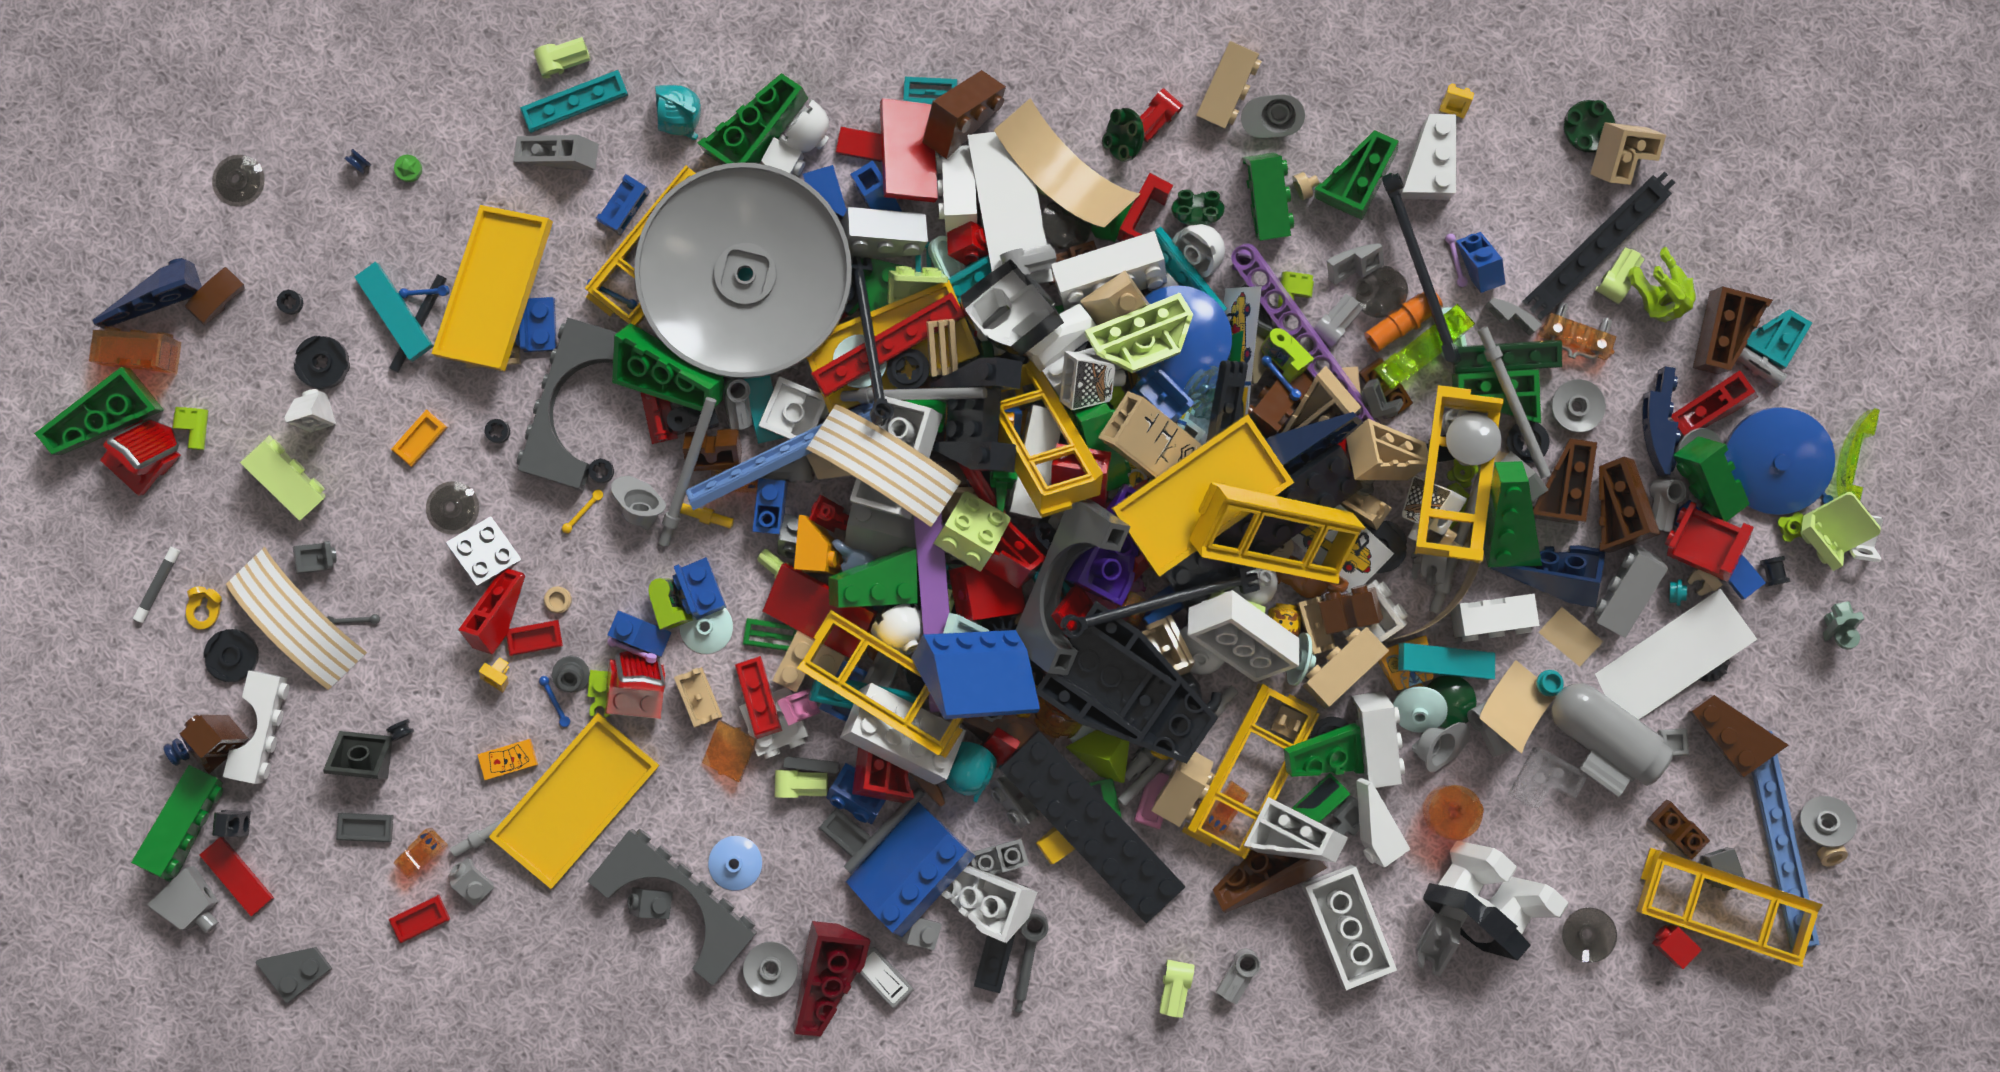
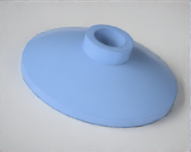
M740 836L724 838L713 847L709 855V872L713 880L725 889H745L751 886L761 873V853L757 846L747 838ZM731 859L738 860L739 867L737 869L730 867L729 862Z

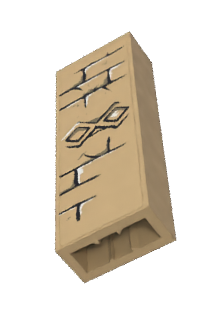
M1131 392L1126 393L1098 437L1151 480L1202 446L1148 400Z

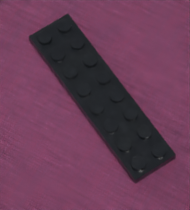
M1335 443L1290 475L1294 483L1276 496L1335 508L1362 489L1363 486L1360 480H1355L1352 465L1344 450L1339 444ZM1250 513L1218 535L1213 544L1238 549L1254 513ZM1264 516L1248 551L1269 555L1310 525ZM1196 551L1163 575L1175 593L1237 576L1235 566L1240 564L1204 558ZM1212 594L1180 603L1189 612V607L1205 601Z
M1039 730L999 766V769L1146 924L1186 887Z

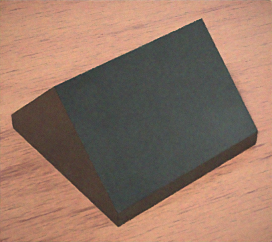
M339 731L323 769L324 774L372 779L388 778L392 750L390 738L392 736Z

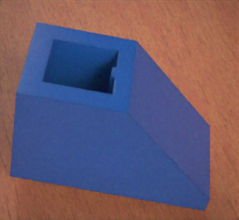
M873 160L850 174L852 183L869 209L902 212L895 198L884 197L883 175Z
M1481 232L1456 240L1470 279L1480 293L1506 284L1503 258Z
M758 479L752 532L780 535L786 508L788 483L786 481Z

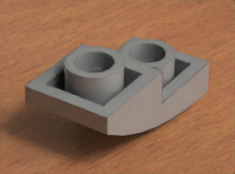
M1021 838L972 852L976 856L971 861L972 867L993 875L1029 865Z

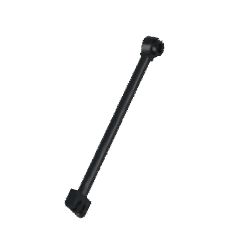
M1389 173L1382 177L1383 185L1391 199L1439 333L1443 354L1446 361L1458 364L1461 361L1457 345L1453 343L1401 198L1400 189L1404 188L1403 181L1399 173Z
M854 256L852 275H854L874 397L870 418L873 424L884 426L890 422L894 409L887 403V399L884 396L865 276L870 277L873 271L871 258L865 257L862 265L861 257Z
M1238 565L1235 566L1237 576L1087 617H1078L1073 614L1066 615L1060 624L1063 628L1061 631L1070 638H1077L1082 635L1084 630L1092 626L1238 586L1242 594L1260 590L1259 583L1249 584L1248 582L1258 580V574H1247L1248 571L1255 570V567ZM1074 621L1073 628L1067 629V623Z

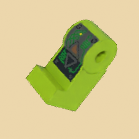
M1280 328L1273 329L1261 346L1263 354L1270 356L1284 371L1282 375L1289 383L1303 374L1314 360L1293 336Z
M657 578L650 583L648 592L659 629H672L693 621L692 614H687L682 609L680 599L678 598L679 590L673 579Z

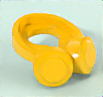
M205 587L189 589L187 591L189 601L186 606L187 621L196 629L210 628L219 617L220 603L223 601L221 596L210 588L207 590ZM206 597L208 599L206 607L209 610V617L205 621H198L194 615L195 610L201 606L202 599Z

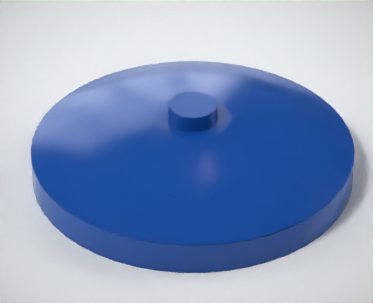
M1167 286L1146 295L1145 298L1149 304L1180 293L1193 313V317L1180 354L1156 364L1184 392H1190L1202 388L1218 376L1220 362L1228 360L1232 346L1231 326L1222 307L1208 294L1188 286ZM1156 364L1135 373L1142 379Z
M1773 407L1754 412L1743 419L1732 430L1725 443L1728 451L1724 453L1727 462L1732 461L1736 469L1732 471L1735 480L1739 479L1750 503L1748 506L1766 514H1790L1808 507L1825 492L1834 473L1835 450L1829 434L1816 419L1799 410Z

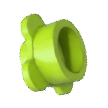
M1455 459L1452 470L1447 472V478L1450 481L1460 483L1463 488H1468L1472 485L1471 480L1474 475L1478 473V466H1463ZM1461 470L1465 471L1464 475L1460 473Z
M1795 512L1790 517L1782 516L1778 519L1777 524L1783 534L1782 539L1784 541L1791 542L1796 537L1802 538L1803 514Z

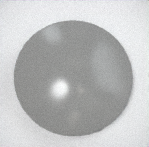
M1468 413L1456 418L1450 424L1446 433V445L1450 454L1459 464L1463 466L1481 465L1493 459L1499 452L1501 433L1496 423L1489 417L1478 413Z

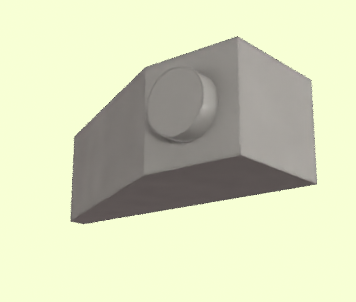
M580 135L517 136L513 162L572 170H595L599 144Z

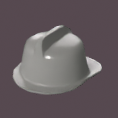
M1285 94L1253 98L1246 103L1241 114L1243 128L1248 134L1257 138L1293 135L1300 130L1305 120V110L1301 102L1292 95Z
M621 476L611 484V492L622 507L624 519L632 525L641 526L644 530H649L652 523L658 518V515L666 509L664 500L646 482L632 476Z
M1458 722L1446 729L1428 728L1421 735L1420 739L1412 745V750L1425 762L1426 769L1429 772H1436L1442 766L1457 758L1469 742V726Z

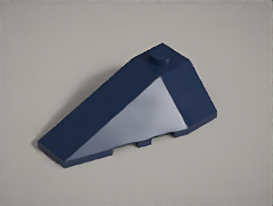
M183 258L169 261L167 266L158 269L93 319L94 325L105 329L190 299L202 287L195 264Z
M1354 412L1264 439L1290 476L1326 451L1330 444L1334 445L1335 443L1342 442L1362 425L1363 421Z
M1570 545V552H1554V546H1544V551L1540 552L1542 566L1490 567L1492 570L1567 603L1596 608L1605 552L1600 551L1598 548L1580 545Z

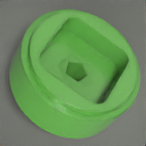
M402 155L396 160L394 171L402 181L414 182L422 174V164L413 155Z

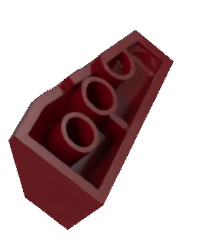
M812 921L805 950L794 1034L822 1036L836 1013V1007L844 994L849 992L853 979L865 966L871 942L869 938L837 923Z

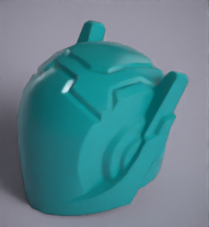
M681 85L655 86L658 131L672 135H683L696 140L698 134L694 130L701 117L699 97L690 88Z
M961 742L945 782L952 790L961 795H974L973 801L977 802L982 791L985 790L997 766V760L985 747L972 742Z

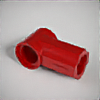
M1165 88L1156 94L1149 103L1147 110L1140 116L1144 128V141L1147 143L1166 123H1170L1172 116L1176 112L1179 113L1184 106Z

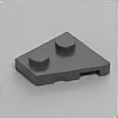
M317 947L261 958L256 961V964L286 1003L291 1002L332 969Z

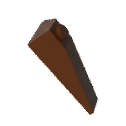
M1250 849L1249 855L1239 866H1234L1212 890L1222 911L1227 913L1302 883L1325 870L1327 866L1324 861L1264 854Z

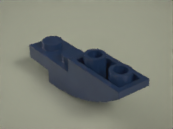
M1667 366L1658 370L1655 391H1649L1644 394L1642 406V424L1646 448L1658 477L1669 476L1674 471L1676 466V460L1673 456L1674 449L1680 440V430H1677L1678 422L1668 420L1672 416L1674 409L1671 397L1672 392L1676 390L1678 377L1675 376L1676 368Z

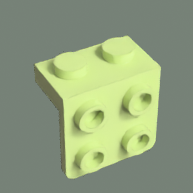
M896 266L895 271H889L887 303L891 304L939 283H948V277L938 268L922 267V272H915V269H912V267Z
M965 491L933 544L981 572L1010 522V517L972 493Z
M1847 492L1804 515L1801 535L1807 544H1812L1817 550L1820 561L1823 564H1828L1835 571L1843 567L1845 552L1878 536L1881 528L1852 492Z

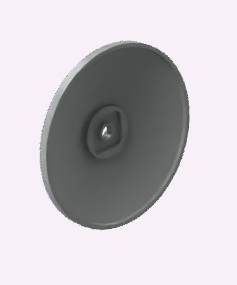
M729 163L702 170L677 184L661 199L648 217L641 232L635 256L634 272L638 299L648 323L659 339L673 353L690 365L703 371L729 378L747 379L773 375L785 371L810 357L825 343L837 327L849 299L852 281V263L848 240L836 213L828 202L814 188L797 176L782 169L757 163ZM744 267L750 268L753 271V276L749 281H741L738 278L739 271Z

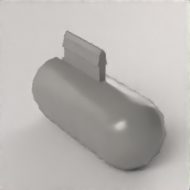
M1584 683L1571 684L1564 687L1555 697L1551 708L1553 722L1563 733L1590 751L1580 766V770L1617 797L1621 796L1629 781L1633 782L1637 779L1648 786L1655 783L1668 768L1673 758V750L1663 742V737L1594 687Z

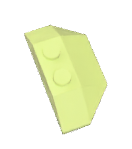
M1178 293L1087 329L1084 334L1098 356L1134 373L1180 354L1193 313L1182 295Z

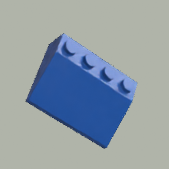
M1016 630L922 635L911 658L944 719L1038 713L1040 710L1028 651Z
M918 802L847 879L846 883L892 933L903 937L976 856L929 810Z

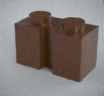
M739 429L717 430V436H708L706 431L694 471L730 469L740 464L742 446ZM685 432L683 443L684 460H686L695 432Z
M1360 585L1351 588V592L1341 594V591L1329 592L1319 602L1326 634L1377 624L1383 619L1375 587L1367 588V585Z

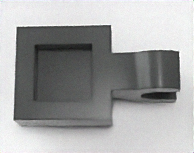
M1350 796L1333 814L1337 822L1329 825L1328 828L1342 835L1348 832L1354 836L1360 830L1358 800Z

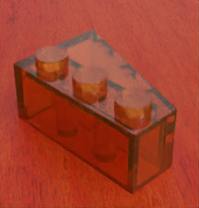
M104 327V330H93L89 362L102 366L177 374L182 342L173 339L174 335L157 332L156 334L132 329L130 332H123L119 328Z

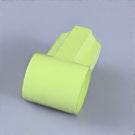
M582 37L557 46L555 44L543 45L534 50L541 76L546 79L551 78L550 75L558 72L559 75L562 74L564 69L591 61Z
M1625 247L1612 268L1602 277L1604 279L1599 287H1596L1595 291L1617 304L1621 303L1632 286L1628 278L1629 270L1635 266L1640 268L1645 259L1639 252Z
M775 770L774 797L798 798L799 796H827L828 772Z
M1167 959L1165 965L1167 970L1166 975L1163 976L1164 989L1159 1013L1183 1018L1187 992L1192 985L1194 965Z

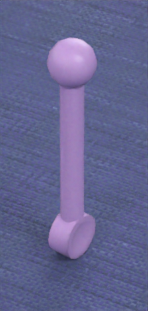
M1447 234L1445 240L1450 245L1458 275L1457 285L1465 287L1468 280L1463 276L1454 243L1456 237L1454 234Z
M612 637L607 641L610 647L617 646L645 658L646 662H656L657 656L653 653L647 654L618 642L617 639Z

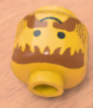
M1276 603L1275 607L1268 610L1267 615L1295 636H1299L1302 617L1300 611L1297 610V606Z

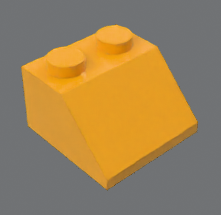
M799 515L794 569L812 574L836 575L840 573L843 558L841 553L832 544L835 539L826 528L809 520L810 517Z

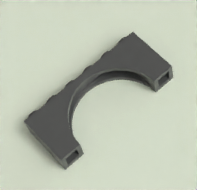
M568 317L566 323L561 324L558 332L560 342L558 348H554L551 353L550 363L552 366L549 374L546 373L542 381L541 388L544 389L541 399H537L535 402L533 414L536 415L533 424L528 425L525 433L527 443L525 449H521L517 457L519 471L584 491L589 476L590 464L575 458L559 440L553 420L554 404L561 387L574 373L593 364L613 363L614 335L617 332Z
M1091 499L1072 503V509L1065 510L1016 627L1018 635L1027 648L1029 658L1047 673L1068 675L1078 652L1051 616L1060 604L1063 582L1070 567L1080 555L1094 547L1120 552L1131 527Z
M634 829L629 830L587 882L607 898L612 897L627 883L646 877L669 879L687 889L698 902L705 921L703 949L692 969L713 986L756 935L757 931L753 929L756 926L755 923L745 915L740 918L733 912L735 907L725 898L718 900L712 895L714 890L706 882L701 880L698 883L691 877L693 872L682 863L677 866L670 860L672 855L665 848L659 846L657 849L649 842L652 838L641 829H638L637 832Z

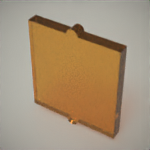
M719 720L702 763L718 771L719 775L724 774L739 783L743 778L757 739L741 731L740 727L735 728Z

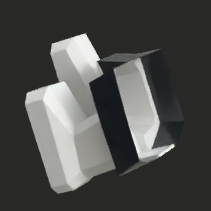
M1011 259L985 276L960 296L963 312L972 327L978 331L977 337L980 341L989 340L993 346L995 356L1002 355L1006 351L1020 356L1026 353L1040 372H1043V369L1063 357L1065 351L1074 352L1088 341L1084 334L1085 330L1097 326L1080 304L1059 314L1053 306L1055 302L1038 282L1022 273Z
M1456 841L1450 850L1452 865L1439 884L1429 883L1423 896V900L1435 913L1461 921L1460 935L1480 950L1517 961L1531 946L1522 935L1531 918H1561L1568 906V902L1552 887L1543 883L1512 877L1517 866L1502 852L1495 848ZM1503 882L1489 901L1479 897L1485 884ZM1467 914L1494 938L1492 942H1476L1462 929V925L1467 918Z

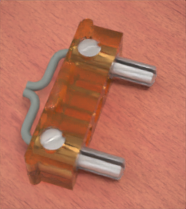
M1564 302L1559 303L1556 314L1551 313L1546 318L1543 328L1538 332V335L1544 339L1562 340V349L1566 350L1568 357L1572 359L1579 355L1588 359L1600 358L1607 360L1615 353L1613 347L1617 336L1609 334L1612 320L1604 318L1600 330L1565 318L1568 304H1564ZM1570 348L1578 350V352H1575L1572 355V350Z

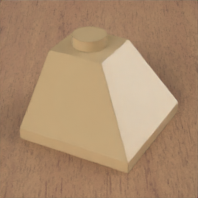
M1126 270L1080 300L1097 325L1150 305Z

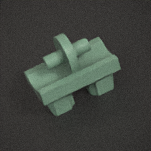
M1849 601L1835 604L1831 607L1832 612L1824 616L1827 625L1826 630L1823 632L1824 640L1828 641L1835 636V642L1839 647L1851 650L1860 642V634L1856 628L1862 623L1864 616L1862 612L1854 613Z

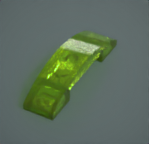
M1456 304L1444 314L1453 343L1475 325L1474 321L1459 304ZM1432 325L1401 351L1395 352L1374 369L1391 390L1411 378L1443 353L1441 348L1442 342L1436 325Z
M1874 408L1865 411L1854 423L1844 441L1837 466L1838 497L1847 492H1852L1859 501L1861 500L1863 487L1853 485L1862 440L1863 438L1875 435L1880 409Z

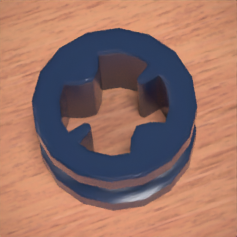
M353 148L351 155L344 158L362 174L365 173V167L372 165Z
M178 738L174 739L171 745L168 743L163 746L165 755L175 766H178L181 760L186 761L190 758L183 742Z

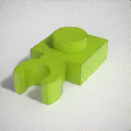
M590 670L587 697H595V702L589 709L590 716L596 715V708L599 706L606 709L608 671ZM604 713V717H610L611 715Z

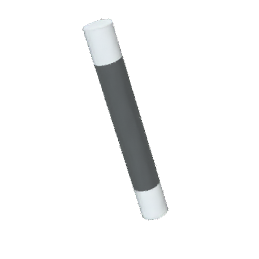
M170 546L133 617L134 620L141 623L144 622L180 550Z

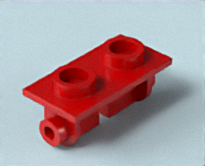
M641 392L651 443L657 444L678 439V435L673 434L667 427V416L672 411L670 401Z
M819 495L811 508L809 520L834 532L835 528L846 531L849 515L842 513L844 510L842 506Z

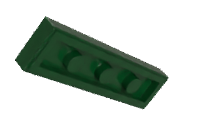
M1562 340L1495 344L1496 346L1499 345L1503 354L1501 359L1507 371L1562 367ZM1483 344L1457 346L1461 361L1458 364H1453V373L1494 372L1491 361H1487L1483 352L1485 351Z

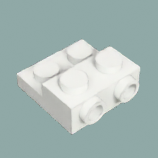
M779 376L759 427L790 440L818 426L820 419L825 420L829 411L821 393Z
M1375 579L1367 585V588H1376L1383 615L1381 622L1359 628H1349L1343 631L1346 636L1351 634L1356 628L1362 631L1367 627L1383 642L1406 626L1408 622L1405 618L1408 615L1399 603L1394 605L1389 596L1392 593L1384 582L1379 584Z
M786 687L772 693L783 731L756 739L746 704L739 706L757 756L764 755L765 759L780 754L779 748L788 744L790 749L806 743L804 738L810 736L804 720L788 726L777 702L793 694Z

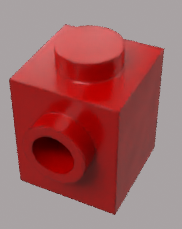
M973 221L947 232L948 256L960 263L967 265L989 254L984 228Z
M1672 924L1661 927L1655 934L1656 939L1652 942L1675 967L1684 969L1702 950L1678 926Z

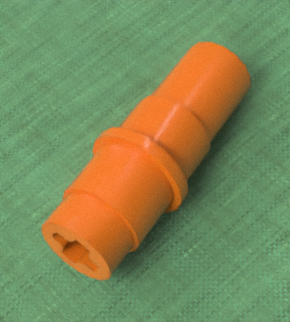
M1424 292L1418 293L1407 302L1402 301L1396 310L1364 333L1368 344L1373 350L1379 352L1413 329L1418 330L1421 327V323L1432 316ZM1436 293L1437 298H1438V301H1439V304H1440V306H1441V308H1442V307H1443L1442 300L1440 299L1439 295Z

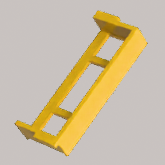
M685 165L585 287L589 292L586 298L611 317L615 313L628 325L631 323L640 329L642 328L638 324L645 317L640 302L628 315L598 290L618 266L635 279V268L624 259L638 243L648 217L661 199L677 184L696 174L687 165Z
M1030 360L1027 364L1022 365L1020 387L1033 383L1036 391L1001 401L998 441L1000 443L1016 445L1015 471L1042 518L1072 509V503L1100 495L1103 472L1064 406L1059 401L1045 374L1040 372ZM1042 399L1069 445L1030 456L1004 410ZM1074 454L1086 475L1047 486L1036 465Z
M1438 385L1414 554L1419 553L1469 560L1481 564L1484 554L1483 544L1495 457L1487 463L1481 464L1474 514L1432 509L1431 501L1439 446L1447 447L1446 437L1440 436L1444 408L1488 413L1487 417L1493 420L1499 428L1503 399L1470 395L1471 389ZM1429 518L1473 523L1470 548L1426 542Z
M1211 482L1198 509L1199 513L1202 514L1190 537V541L1201 557L1339 584V573L1361 530H1365V527L1353 512ZM1229 508L1254 513L1238 549L1213 544ZM1264 516L1319 527L1302 561L1248 551ZM1328 530L1338 531L1322 565L1312 564Z
M830 610L814 636L816 640L797 668L933 753L946 758L963 731L959 726L964 718L953 719L939 741L912 724L930 694L926 684L904 719L848 685L846 681L869 645L921 677L911 658ZM835 624L861 640L838 678L813 663Z
M1257 684L1256 689L1258 691L1209 784L1210 788L1207 794L1200 801L1190 823L1186 822L1181 831L1211 847L1212 843H1215L1243 859L1247 857L1250 851L1244 844L1267 798L1276 800L1289 775L1286 772L1284 760L1258 812L1220 792L1250 733L1253 732L1284 749L1306 741L1320 715L1316 713L1318 709L1291 694L1286 697L1264 684ZM1269 696L1307 715L1293 744L1255 725ZM1216 799L1254 819L1239 848L1201 829Z
M1649 849L1641 879L1646 881L1637 906V912L1803 967V960L1815 921L1823 904L1661 850ZM1664 865L1695 875L1682 917L1652 907ZM1704 878L1770 900L1757 942L1692 920ZM1779 903L1804 911L1792 953L1767 945Z

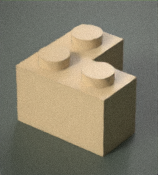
M1605 122L1590 174L1610 183L1631 185L1638 159L1659 161L1666 135L1647 127Z
M797 631L772 681L797 692L806 675L797 667L803 661L815 639ZM823 644L813 663L836 676L845 655Z
M1197 752L1192 755L1187 764L1177 760L1151 811L1178 827L1182 825L1185 819L1190 821L1197 809V806L1194 805L1198 798L1203 800L1210 788L1209 784L1214 776L1211 772L1214 762Z

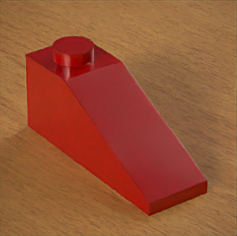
M1739 370L1673 413L1671 418L1674 422H1678V428L1685 436L1694 429L1706 428L1738 411L1758 398V395L1741 370Z
M508 568L500 572L460 626L459 632L473 649L493 655L508 633L525 579L524 573Z

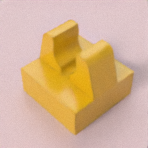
M1456 84L1449 85L1441 101L1439 111L1447 114H1456L1457 117L1464 119L1473 100L1474 93L1470 92L1469 88L1463 90L1457 88Z
M500 657L492 667L484 663L479 670L480 679L503 693L509 684L508 677L505 675L509 669V663Z

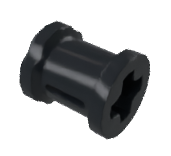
M1785 556L1760 560V564L1764 565L1767 577L1766 587L1791 582L1785 572L1783 563L1786 560Z

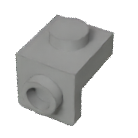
M468 857L463 862L455 864L448 875L451 887L473 906L494 889L492 882L474 867L472 860Z
M920 917L903 937L895 934V938L906 944L934 950L942 924Z

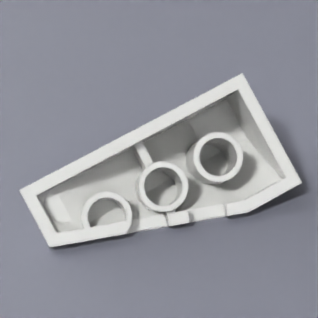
M967 865L941 895L945 899H949L963 916L968 917L981 933L1007 943L1028 920L1038 892Z

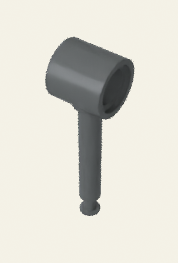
M1032 909L1028 920L1021 926L1026 943L1015 997L1018 1001L1016 1008H1013L1016 1013L1024 1011L1021 1009L1023 1001H1026L1037 941L1043 939L1048 933L1047 917L1039 909ZM1032 919H1038L1042 922V926L1040 929L1033 931L1027 927V923Z

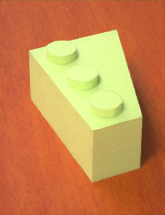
M269 435L240 463L300 521L325 498L323 493L325 489L315 478L310 479L304 473V467L297 460H292L285 452L286 450Z

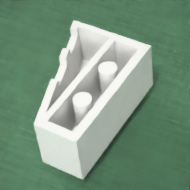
M1429 114L1425 119L1405 175L1404 188L1400 190L1402 199L1450 200L1456 194V114Z
M969 145L960 146L947 159L943 156L937 157L938 174L943 173V180H938V195L944 196V203H939V219H945L946 236L947 232L970 221L977 224L975 175Z
M1535 594L1457 604L1450 611L1454 638L1462 637L1463 642L1479 640L1478 635L1486 633L1489 634V638L1505 636V631L1514 629L1516 635L1531 633V627L1540 626Z
M1384 691L1352 696V701L1355 703L1358 711V720L1355 721L1360 727L1364 779L1372 782L1375 788L1402 784L1401 774H1405L1403 759L1399 758V749H1402L1403 745L1400 732L1397 733L1396 723H1400L1398 707L1393 706Z
M1268 797L1244 846L1258 853L1336 862L1348 837Z

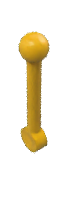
M595 490L592 494L593 497L569 523L563 524L562 531L564 533H570L572 526L597 500L603 498L601 490Z

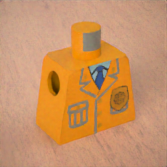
M1425 635L1402 643L1428 645V640ZM1399 644L1388 647L1389 652L1378 661L1394 691L1418 686L1423 687L1422 682L1431 680L1434 677L1433 674L1398 671Z

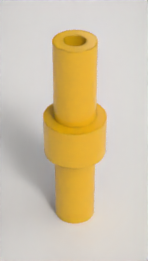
M682 504L680 513L697 518L701 523L708 525L713 523L730 529L733 526V518L714 513L715 510L703 507V509L697 508L693 510L691 505Z

